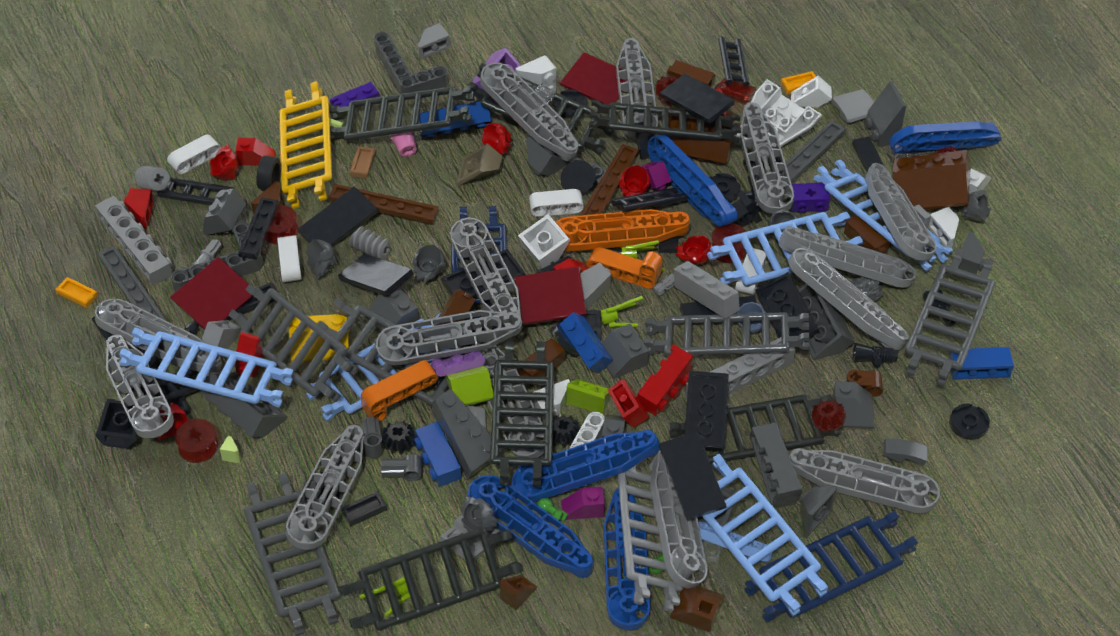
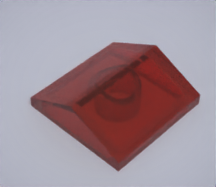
M725 78L715 86V89L719 88L726 96L746 103L751 102L757 90V87L750 85L744 87L743 83L733 81L731 85H728Z

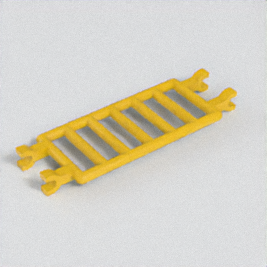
M317 81L310 83L312 100L296 105V96H293L291 89L286 90V108H282L279 112L281 192L284 194L288 193L287 201L291 202L293 209L300 207L298 190L315 185L314 193L318 194L319 200H326L325 182L332 179L329 98L327 96L321 97L323 92L318 87ZM322 104L321 110L287 120V114ZM322 117L323 122L287 133V127ZM323 129V135L287 146V140ZM323 142L324 148L288 158L287 153ZM324 155L323 162L288 172V166ZM321 169L325 171L324 175L288 185V179Z

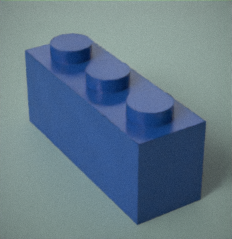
M573 312L559 324L589 369L600 372L614 361L584 316Z
M979 347L969 349L961 370L951 368L952 380L1010 378L1014 368L1010 347ZM951 352L949 359L956 361L959 354Z
M435 422L416 429L414 444L416 449H420L422 452L421 458L424 465H428L430 468L428 471L431 480H436L438 487L460 480L461 467L439 423Z

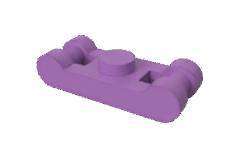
M474 351L465 355H454L446 360L436 358L431 362V366L438 376H446L482 366L485 363V358L480 351Z

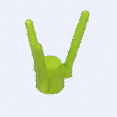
M659 241L622 247V254L637 259V252L654 250L655 246L652 245L659 244Z
M643 296L600 310L603 325L608 324L609 328L622 327L627 324H631L632 327H638L637 323L615 322V320H618L617 311L636 305V302L642 300Z
M404 577L393 582L396 596H402L398 600L399 606L410 598ZM382 586L372 591L373 594H377L386 589L385 586ZM361 594L359 598H365V594ZM391 608L385 613L386 617L392 613Z

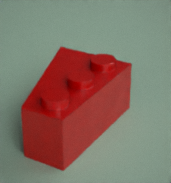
M674 344L670 348L671 354L667 360L662 359L659 363L662 367L656 375L651 374L637 393V397L642 402L646 411L655 417L661 411L664 412L672 399H676L680 390L684 386L686 387L689 371L692 368L693 355Z

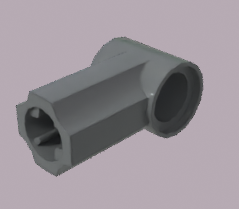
M374 416L366 417L362 421L365 454L371 459H376L383 454L379 419L374 418Z
M409 454L404 459L381 460L382 477H403L408 481H417L421 478L422 458L419 455Z

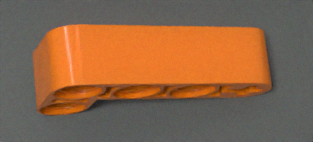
M596 247L586 263L589 268L601 263L610 270L613 278L648 289H652L655 286L662 270V257L652 251L648 252L642 261L608 249Z
M427 360L420 361L364 389L361 393V407L368 417L374 416L380 422L386 417L388 406L431 386L437 381L438 375Z

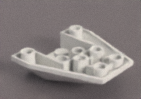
M768 79L755 92L751 101L760 106L763 113L775 127L780 146L785 145L811 129L822 116L821 113L810 106L803 109L783 96L781 88ZM767 130L768 135H773L770 130ZM742 134L744 140L748 138L747 134ZM772 143L771 146L776 147V143Z

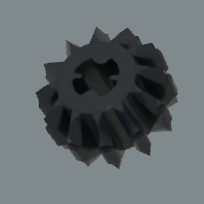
M564 413L562 417L555 415L552 432V442L554 441L555 446L561 444L564 448L565 444L572 445L580 430L578 420H573L572 415L566 417Z
M396 420L395 424L388 422L387 428H383L381 436L384 448L386 450L390 449L392 454L398 451L400 455L402 450L409 452L410 447L414 446V438H416L411 424L406 425L405 420L402 423Z

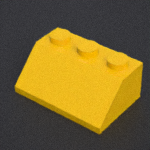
M342 314L308 316L315 323L319 321L324 322L336 332L347 320V317ZM297 317L289 325V339L301 322ZM308 326L290 351L291 362H293L313 332ZM349 330L340 341L347 349L349 348ZM318 337L303 361L313 360L325 342L323 338ZM329 349L322 360H331L336 352Z

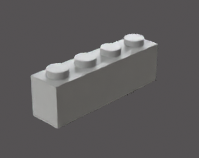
M689 261L674 268L675 287L725 319L740 311L739 292Z

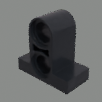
M744 190L737 193L740 199L731 204L737 211V220L732 224L724 226L728 232L738 230L751 220H754L756 224L762 221L761 216Z

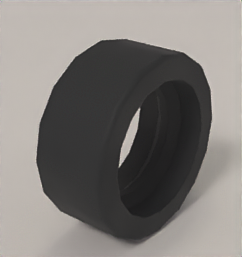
M263 156L261 158L256 175L258 189L266 190L276 181L279 182L281 174V161L279 158Z

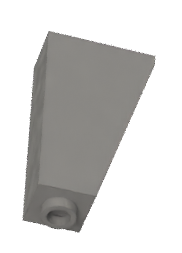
M601 263L580 273L586 310L611 286V272Z

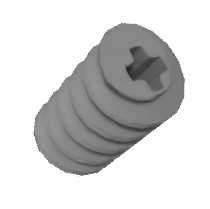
M141 166L135 173V181L141 188L158 191L168 186L170 176L163 168Z
M363 226L359 227L350 237L349 246L367 255L385 260L390 253L389 239L385 238L383 240V236L379 235L377 237V233H371V230H365Z

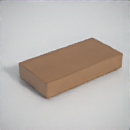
M358 146L350 169V176L368 179L376 154L375 148Z

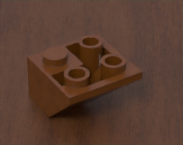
M700 586L688 589L683 587L678 596L680 604L678 606L674 605L670 618L711 632L725 595Z

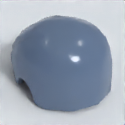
M749 302L743 304L737 314L765 313L760 304ZM739 321V322H738V324H739V326L741 327V329H742V322H743V321ZM750 321V333H756L762 329V321Z

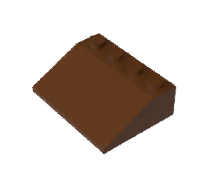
M669 115V128L679 129V116ZM686 117V130L697 131V119ZM704 121V132L715 133V123L709 124ZM722 126V129H731L729 126ZM666 135L688 157H696L697 160L701 161L707 159L716 164H727L734 142L725 138L718 141Z
M967 150L894 159L893 180L904 190L913 207L919 204L924 210L969 205L971 163Z

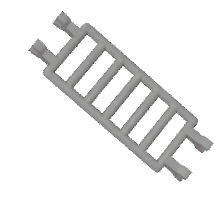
M650 463L649 469L651 472L653 467L652 463ZM633 466L626 472L617 474L626 575L628 579L635 581L634 603L642 605L644 598L650 597V591L647 588V584L664 588V610L672 612L674 610L673 605L678 606L680 604L677 591H682L683 587L673 581L637 573L634 569V563L667 571L665 562L633 554L632 545L663 553L660 543L631 536V528L659 535L658 526L630 519L629 511L656 517L654 508L628 502V494L653 500L651 491L626 484V477L648 483L651 481L650 474L636 471L635 466Z

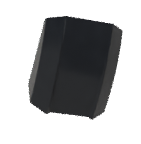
M107 398L96 431V437L104 446L127 449L136 441L138 435L134 431L121 401ZM135 405L126 406L127 411Z

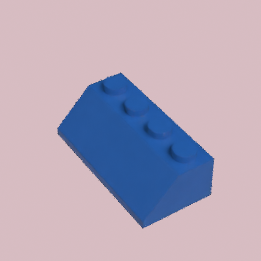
M480 101L456 105L453 111L468 106V114L472 116L471 122L452 121L449 127L419 131V133L427 138L436 136L435 132L442 131V134L452 133L454 128H459L461 131L470 129L469 125L476 124L477 127L486 126L487 122L491 121L489 109L482 106ZM446 108L437 109L435 121L445 120ZM429 111L420 113L418 124L428 122Z

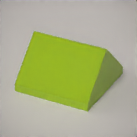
M484 365L445 376L449 389L455 393L465 406L493 399L489 370Z
M575 379L567 383L566 403L592 412H600L604 415L611 395L608 392L609 388Z

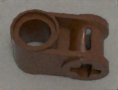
M850 370L847 373L846 382H856L871 393L872 397L883 393L882 374L880 372Z

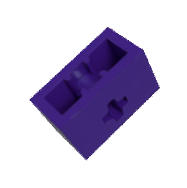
M824 183L792 184L794 191V201L791 206L792 212L828 211L830 195L825 190Z

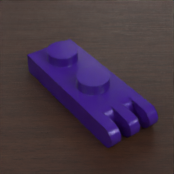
M369 82L332 97L329 102L333 106L345 107L349 106L350 101L379 97V92Z

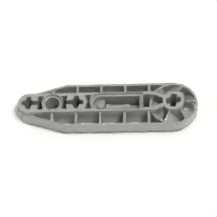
M628 38L624 41L616 65L619 102L644 106L653 103V107H656L651 64L642 51L639 42L634 38ZM619 66L624 67V70L619 71ZM649 78L650 82H646L644 79ZM620 79H624L626 82L620 83ZM632 90L634 91V95H635V102H634V103H633ZM639 90H640V93H641V101H642V102H640L639 93H638ZM651 90V95L646 94L645 91ZM621 91L627 92V95L622 96ZM620 110L622 123L626 124V111ZM633 112V124L644 122V113ZM651 113L652 126L658 127V116ZM624 131L629 138L636 140L635 132Z
M502 63L486 65L480 76V83L483 89L537 143L555 152L565 161L573 160L578 151V142L573 137L565 120L512 68Z
M747 103L743 110L740 142L757 203L761 209L771 214L777 210H789L794 201V191L776 129L757 103ZM767 130H770L773 135H768ZM743 133L748 135V138L745 140L743 139ZM776 143L777 149L772 148L771 144ZM746 147H751L752 152L747 153ZM780 156L781 162H776L775 157ZM768 159H769V162H770V166H771L772 172H771L770 167H769V164H768ZM750 161H755L756 166L751 167ZM784 170L785 176H780L779 171ZM754 175H759L760 180L755 181ZM784 196L791 198L790 202L784 203Z
M873 163L865 177L868 194L900 249L909 257L921 261L930 260L937 249L935 241L906 193L892 179L886 167L879 163Z
M470 217L455 222L450 231L451 242L482 307L486 311L515 312L521 317L518 288L486 225L482 221ZM478 232L485 234L483 239L477 235ZM493 247L496 254L490 255L488 249ZM469 257L471 263L466 265L463 258ZM482 257H485V259H486V261H487V263H488V265H489V267H490L492 273H491L490 270L488 269V267H487V265H486V263H485V260H484V258H482ZM477 259H480L479 262L485 271V275L483 274ZM500 261L503 268L497 269L495 263ZM476 271L478 277L473 279L470 272ZM507 275L510 282L504 283L502 277ZM483 285L485 291L480 293L477 286ZM514 289L517 297H511L509 291ZM490 299L492 306L489 307L484 300Z
M787 226L779 239V246L785 251L793 253L798 248H805L817 254L831 267L892 286L909 287L916 276L915 269L902 259L819 233Z
M798 248L792 253L788 259L789 266L806 284L883 346L898 351L903 348L909 339V334L891 319L881 307L814 252L805 248Z
M121 299L104 300L95 308V321L97 325L113 335H122L131 344L135 337L132 336L134 328H139L145 333L154 336L158 331L204 343L199 337ZM161 340L153 355L163 359L172 342ZM141 344L135 346L146 351L149 345ZM180 345L170 363L181 367L191 348ZM199 350L189 369L200 372L210 353ZM217 355L207 376H209L210 372H220V355Z
M477 310L394 325L385 328L379 334L376 340V349L379 357L390 365H403L480 351L518 335L522 329V320L515 312L505 313ZM487 316V317H481V318L472 319V317ZM470 318V320L459 321V322H454V323H453V321H455V320ZM449 321H451V323H448V324L437 325V326H434V325H433V324H438V323H444V322H449ZM427 325H431V326H432V327H426V328H421V329H415V330H414V328H416V327H422V326H427ZM490 326H497L494 330L489 329ZM490 341V342L485 343V344L477 345V343H480V342ZM474 343H475V346H469V347H464V348H458V346L469 345V344H474ZM456 347V349L438 352V350ZM430 351H436V353L425 354V355H420V356H419V353H425V352H430Z
M112 335L106 341V371L134 431L143 438L161 436L172 427L174 422L173 413L155 377L138 373L136 366L120 365L122 357L119 356L122 348L131 351L135 355L143 356L144 354L125 340L122 335ZM111 369H117L111 374ZM154 380L155 384L147 385L149 382ZM122 381V382H121L119 385H117V386H116L115 383H114V382ZM140 384L143 385L147 393L146 396H144V394L142 393L139 386ZM133 387L138 394L139 399L137 400L131 390ZM160 392L161 396L153 397L155 394ZM128 393L125 397L121 398L120 394ZM135 405L127 411L126 406ZM159 410H164L165 413L160 414ZM164 416H168L167 420L164 422L162 418Z
M490 341L480 342V343H477V345L485 344V343H488V342H490ZM496 345L480 350L485 358L483 365L489 370L492 389L494 386L493 364H495L496 360H505V354ZM502 368V375L520 376L516 368L508 371ZM502 383L501 391L522 392L524 390L527 392L524 384L513 386L510 383ZM493 399L488 400L491 409L493 408ZM501 399L502 407H506L504 403L505 399ZM506 399L510 407L516 408L512 399ZM516 400L519 408H528L531 405L535 408L532 400ZM500 415V421L508 419L510 424L543 425L539 416H514L511 418L510 415ZM502 431L505 440L539 441L537 437L544 438V433L535 435V433ZM510 448L515 457L538 458L544 453V449Z
M348 426L340 436L323 450L287 520L285 532L288 541L298 549H315L321 546L327 539L361 470L364 434L360 426ZM330 452L333 453L330 459L324 458ZM354 461L359 462L356 470L351 467ZM320 465L325 468L323 474L317 473ZM346 476L352 477L349 485L344 483ZM312 481L318 483L315 489H309ZM324 485H326V486H325V489H324V491H323V493H322V495L320 496V498H319V500H318L319 503L316 502L317 499H318V497H319V495H320V493H321V491H322V489H323V487H324ZM333 487V489H332V491H331V493H330V495H329V497H328V499H327L325 505H323L322 503L325 502L326 497H327L329 491H330L331 488ZM338 491L345 492L342 500L336 498ZM304 496L310 498L307 505L301 504ZM331 507L337 508L334 516L328 513ZM322 525L324 526L325 531L316 532L318 528Z
M797 448L789 455L797 475L806 478L820 487H835L838 493L913 513L931 511L937 505L940 497L938 484L931 477L918 472L834 450H805ZM929 492L936 494L935 501L927 499Z
M659 451L652 461L650 489L665 567L668 575L679 586L687 589L695 588L707 576V563L698 520L694 518L686 521L661 451ZM697 570L700 571V580L693 575Z

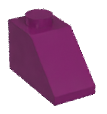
M664 161L649 162L640 166L646 169L650 177L651 184L648 189L656 188V191L666 187L667 183L671 182Z
M581 488L561 500L562 510L568 513L565 520L604 517L603 488Z

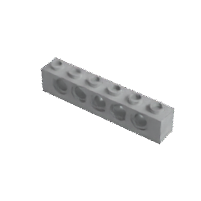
M112 196L95 205L98 218L152 285L172 275L171 267L173 265L170 259L163 256L161 248L158 245H154L152 237L149 234L146 235L143 226L140 223H136L134 215L131 212H127L123 201H118L115 196Z
M782 337L770 342V345L782 344ZM790 347L787 352L747 353L710 372L729 374V395L792 364L795 348ZM686 383V390H685V398H686V399H687L688 383Z

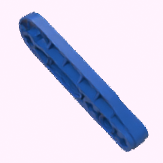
M992 122L925 124L908 126L899 130L891 136L889 145L894 153L905 154L993 146L999 143L1002 138L997 126Z
M659 134L650 138L648 153L651 162L664 161L671 179L670 183L677 188L680 194L685 193L687 195V201L702 216L712 220L717 226H726L737 220L736 209L724 198L717 185L669 137Z
M651 430L612 434L552 454V464L550 466H542L541 487H533V466H520L512 477V487L531 501H539L542 498H548L626 472L644 459L656 455L660 450L658 446L660 442Z
M484 475L472 481L468 488V497L470 499L472 497L475 499L480 498L490 504V507L494 509L495 518H499L507 524L505 526L498 521L496 523L498 529L501 531L505 529L511 531L514 529L523 537L521 538L511 531L512 539L545 564L573 573L579 578L590 576L593 570L592 556L570 528L511 485L499 486L500 478L497 476ZM497 488H503L505 492L499 491ZM516 498H518V499L521 500L523 503H525L526 506H524L522 503H520L518 500H516ZM533 509V510L536 511L538 514H540L542 517H539L537 514H535V513H534L533 511H531V510ZM547 521L551 522V523H552L553 525H555L558 529L554 528V527H553L552 525H550ZM563 532L570 536L572 540L565 536ZM530 541L532 544H534V545H535L536 547H538L539 549L537 550L536 548H534L533 546H531V545H530L529 543H527V542Z
M617 488L613 494L603 529L607 614L614 626L630 631L640 628L648 620L650 597L644 598V604L639 607L638 604L634 603L635 581L628 579L626 575L619 488ZM628 494V502L636 503L634 496ZM629 511L630 519L645 523L641 513ZM608 522L614 523L615 530L606 532ZM631 528L632 537L646 540L645 531ZM606 539L615 541V549L607 550ZM632 545L633 554L647 557V549L636 548ZM607 557L616 559V567L608 568ZM620 557H623L625 579H621ZM634 563L635 572L648 575V566L639 567ZM608 576L617 577L616 586L608 587ZM638 610L645 613L642 619L637 617Z

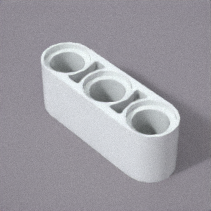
M204 135L170 153L167 161L177 173L184 174L214 158L221 146L211 135Z
M577 189L535 192L529 197L531 213L536 217L546 216L547 214L550 216L575 214L581 212L584 208L581 191Z
M296 235L278 237L282 282L302 280Z
M753 248L764 269L767 260L765 251ZM747 254L743 267L748 277L756 276L757 272ZM738 280L735 290L754 296L758 283L746 286L742 280Z
M592 412L587 416L570 448L602 437L603 414Z

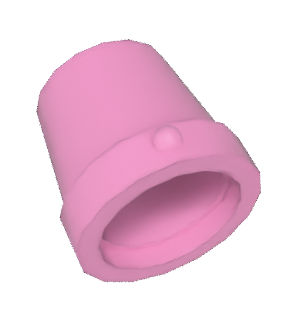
M414 132L391 135L390 139L401 156H411L417 150Z

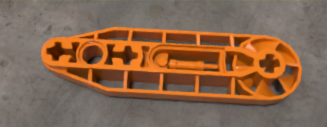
M648 209L624 213L615 212L571 216L556 221V224L570 239L564 251L591 250L596 247L613 248L651 241L661 242L673 237L684 236L689 230L690 219L685 212H666Z

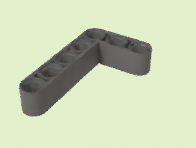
M379 32L374 36L376 53L399 94L447 87L448 78L445 67L436 66L411 74L388 33Z
M238 221L233 226L234 238L238 249H240L249 224L245 221ZM238 251L219 257L240 277L257 272L263 266L261 252L257 260L239 257ZM216 258L174 271L171 275L174 291L179 290Z

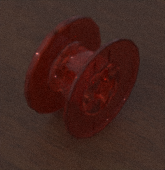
M279 205L266 236V241L278 245V237L297 236V217L292 208Z
M736 224L718 226L712 232L713 242L711 247L724 245L723 239L725 237L747 231ZM741 241L732 243L741 261L747 252ZM729 254L717 258L718 261L723 263H733Z
M192 419L181 424L175 434L180 456L190 463H201L212 458L218 449L214 426L204 419Z

